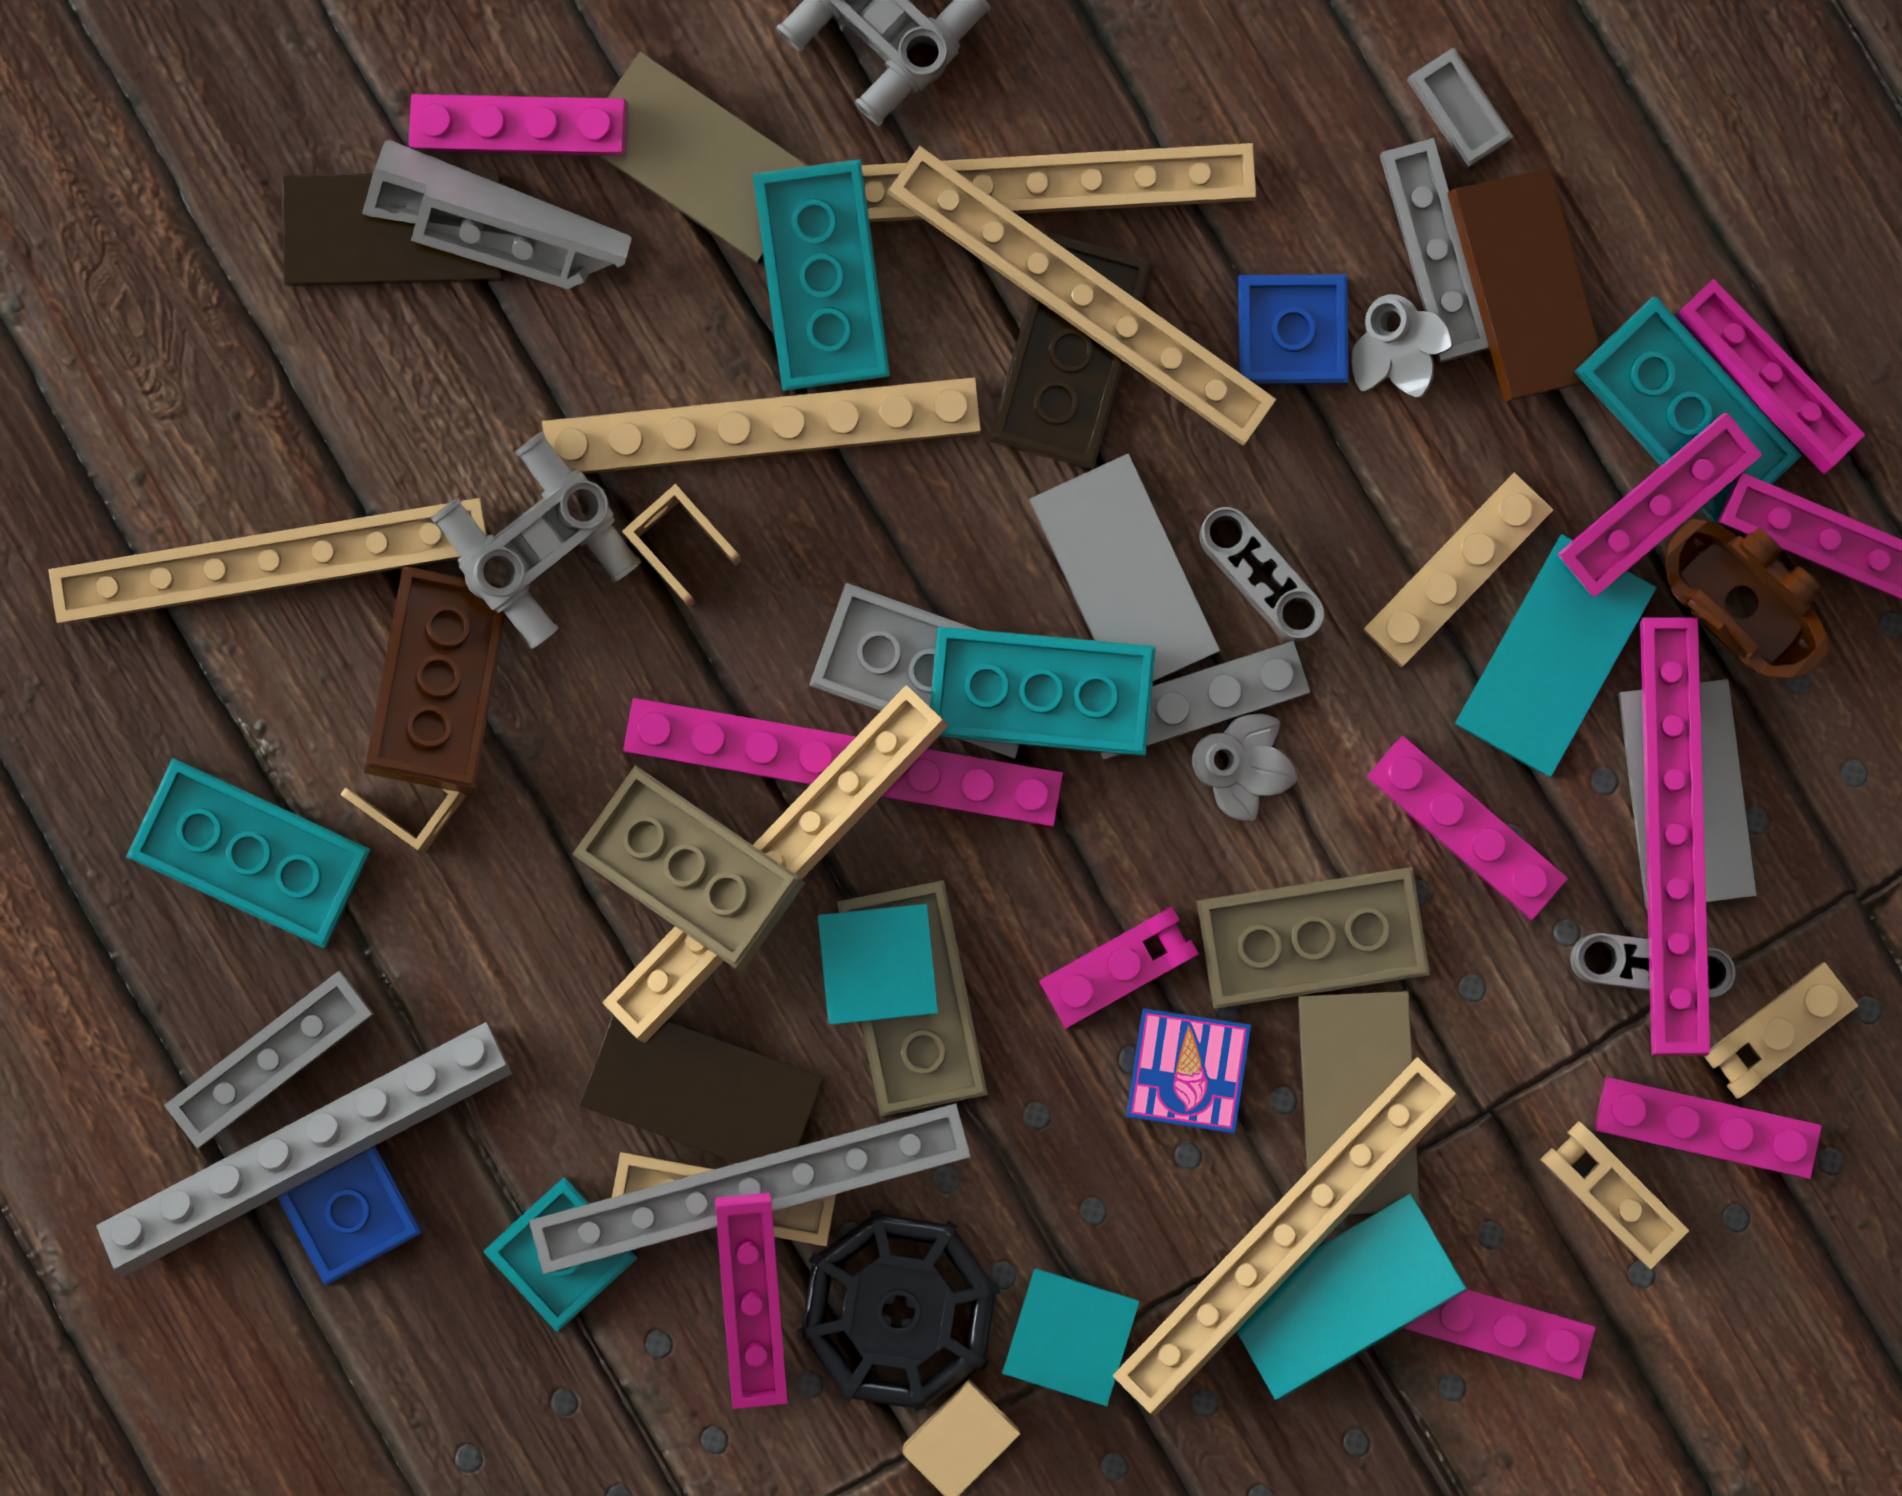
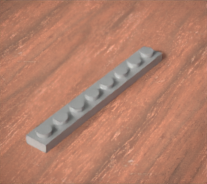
M485 1022L96 1225L113 1269L122 1278L511 1075L512 1072L493 1031Z
M955 1103L529 1220L542 1272L546 1274L717 1227L715 1198L770 1193L772 1211L971 1156Z

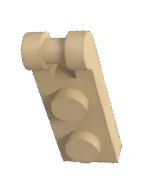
M1825 962L1820 963L1711 1047L1710 1054L1704 1057L1713 1069L1719 1066L1730 1081L1727 1087L1736 1099H1739L1857 1008L1858 1004ZM1745 1044L1750 1047L1759 1059L1748 1068L1736 1054Z
M1578 1121L1567 1132L1570 1138L1557 1151L1551 1148L1540 1161L1648 1269H1652L1690 1230L1586 1126ZM1587 1153L1597 1164L1582 1178L1572 1166Z

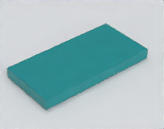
M861 159L753 173L782 391L889 377L890 371Z
M1656 296L1651 297L1574 371L1660 466L1723 413H1728L1762 454L1743 473L1773 484L1802 456ZM1733 481L1700 508L1715 524H1717V519Z
M1563 534L1558 537L1454 723L1455 726L1548 778L1554 773L1657 588L1629 571H1625L1596 597L1591 596L1557 556L1563 548L1573 541Z
M937 626L930 708L949 725L939 737L1146 756L1156 646Z
M172 758L126 857L326 949L372 850Z
M1410 1193L1316 1248L1236 1332L1274 1399L1280 1401L1463 1294L1468 1289L1414 1196Z

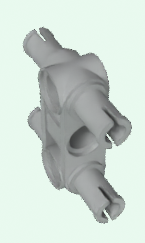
M803 0L782 24L776 27V30L794 49L801 52L804 46L831 18L835 20L841 19L886 62L887 70L860 98L854 101L855 105L867 118L877 126H880L885 117L910 92L914 94L918 91L922 92L930 83H933L942 76L946 66L959 53L958 49L961 47L958 43L959 40L985 13L991 10V7L986 0H953L934 19L932 17L927 18L909 0ZM918 44H928L937 51L938 58L930 66L917 67L907 57L910 49Z
M543 432L532 437L514 452L544 489L541 493L543 498L493 537L490 534L486 537L463 507L459 498L451 501L430 518L461 556L457 560L460 564L458 567L465 575V582L469 590L476 597L484 599L492 610L495 609L497 613L503 610L527 641L530 649L541 644L558 630V626L551 621L528 591L532 587L530 583L578 544L580 546L586 544L609 573L613 582L622 579L642 562L613 527L612 523L615 519L612 516L614 513L608 507V498L604 490L596 483L588 481L581 471L578 472L576 468L570 470L547 441ZM572 493L581 495L588 504L589 512L584 521L574 519L568 511L567 502ZM489 559L498 561L505 570L506 578L500 588L491 586L484 577L483 569Z

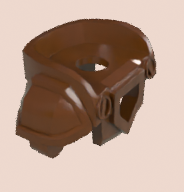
M1691 519L1674 534L1667 546L1665 565L1669 586H1672L1671 593L1686 608L1690 607L1693 609L1690 613L1695 618H1698V621L1731 653L1737 652L1739 654L1738 658L1754 673H1762V675L1783 679L1797 678L1816 668L1830 651L1824 627L1815 611L1809 608L1815 600V596L1822 590L1819 583L1799 566L1794 571H1788L1775 558L1782 551L1781 547L1762 529L1757 528L1753 533L1750 532L1743 538L1742 536H1735V533L1713 522ZM1744 586L1755 593L1757 608L1750 617L1737 618L1728 611L1726 597L1733 588Z

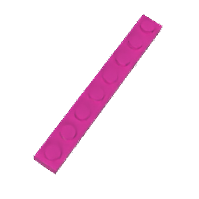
M1643 618L1640 622L1651 1056H1707L1710 1054L1698 618Z
M632 698L623 752L811 785L856 736ZM926 749L881 797L1053 827L1063 772Z

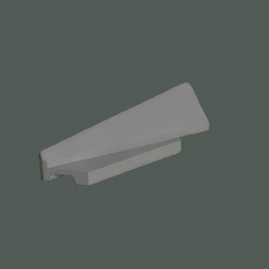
M390 140L385 141L381 149L362 214L371 217L414 223L415 227L411 241L566 289L585 282L589 274L611 264H615L617 268L624 265L631 243V237L627 234Z

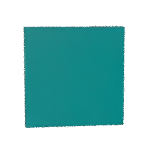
M927 904L818 915L829 1025L938 1014Z
M563 1177L483 1251L556 1332H559L639 1258L633 1250L543 1274L529 1220L590 1204L566 1177Z
M1034 1268L1002 1374L1108 1406L1116 1380L1112 1375L1120 1367L1140 1301Z

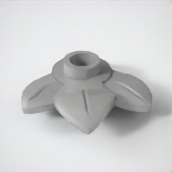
M1395 294L1384 295L1375 300L1369 307L1365 318L1366 333L1358 340L1352 350L1351 360L1355 382L1358 388L1365 392L1376 387L1389 377L1403 392L1421 398L1430 388L1434 378L1435 365L1432 355L1444 353L1453 347L1450 330L1441 317L1432 312L1417 311L1414 304L1407 298ZM1398 313L1401 318V324L1396 331L1390 332L1387 328L1388 318L1392 314Z
M1246 714L1239 716L1230 723L1224 733L1210 734L1201 739L1193 751L1192 766L1196 776L1204 784L1213 787L1218 807L1229 817L1237 820L1254 821L1258 814L1259 796L1280 794L1297 781V774L1291 761L1280 750L1272 748L1279 732L1280 721L1271 715ZM1219 750L1225 752L1228 757V765L1224 770H1219L1214 764V756Z

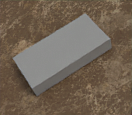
M1454 47L1408 77V83L1466 169L1513 139V135Z

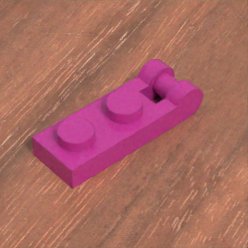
M1173 906L1039 980L1065 1029L1199 954L1192 940L1186 942L1176 923L1180 919ZM1157 934L1167 953L1152 960L1143 941Z

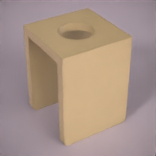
M674 484L622 532L690 608L695 603L693 597L639 538L679 503L735 566L742 562L736 550L683 491Z
M345 788L340 794L412 847L424 853L466 797L462 792L442 789L448 793L447 797L418 837H416L352 790Z
M968 1379L904 1443L903 1455L944 1496H959L1020 1435V1430Z

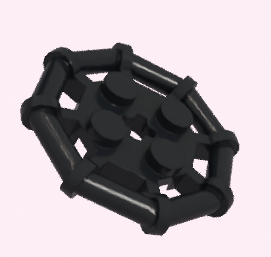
M881 1209L870 1211L871 1216L819 1254L813 1252L808 1261L812 1266L802 1326L797 1329L799 1340H805L842 1392L839 1396L847 1402L852 1398L912 1408L918 1414L926 1412L929 1404L978 1369L984 1371L989 1363L986 1359L995 1298L996 1294L1001 1292L999 1283L992 1282L957 1233L956 1229L958 1226L948 1220L946 1224L883 1214ZM887 1237L933 1244L925 1259L891 1254ZM874 1240L877 1241L880 1257L854 1276L839 1267ZM942 1251L945 1252L970 1287L969 1289L952 1292L937 1271L934 1264ZM833 1277L847 1286L842 1319L825 1322ZM896 1295L905 1296L906 1306L915 1308L913 1319H904L902 1327L892 1326L891 1316L883 1314L884 1303L893 1304ZM973 1300L966 1345H963L950 1337L955 1305ZM844 1330L863 1356L855 1372L828 1334ZM944 1347L958 1355L957 1358L921 1383L917 1366ZM872 1364L906 1369L910 1386L864 1377Z

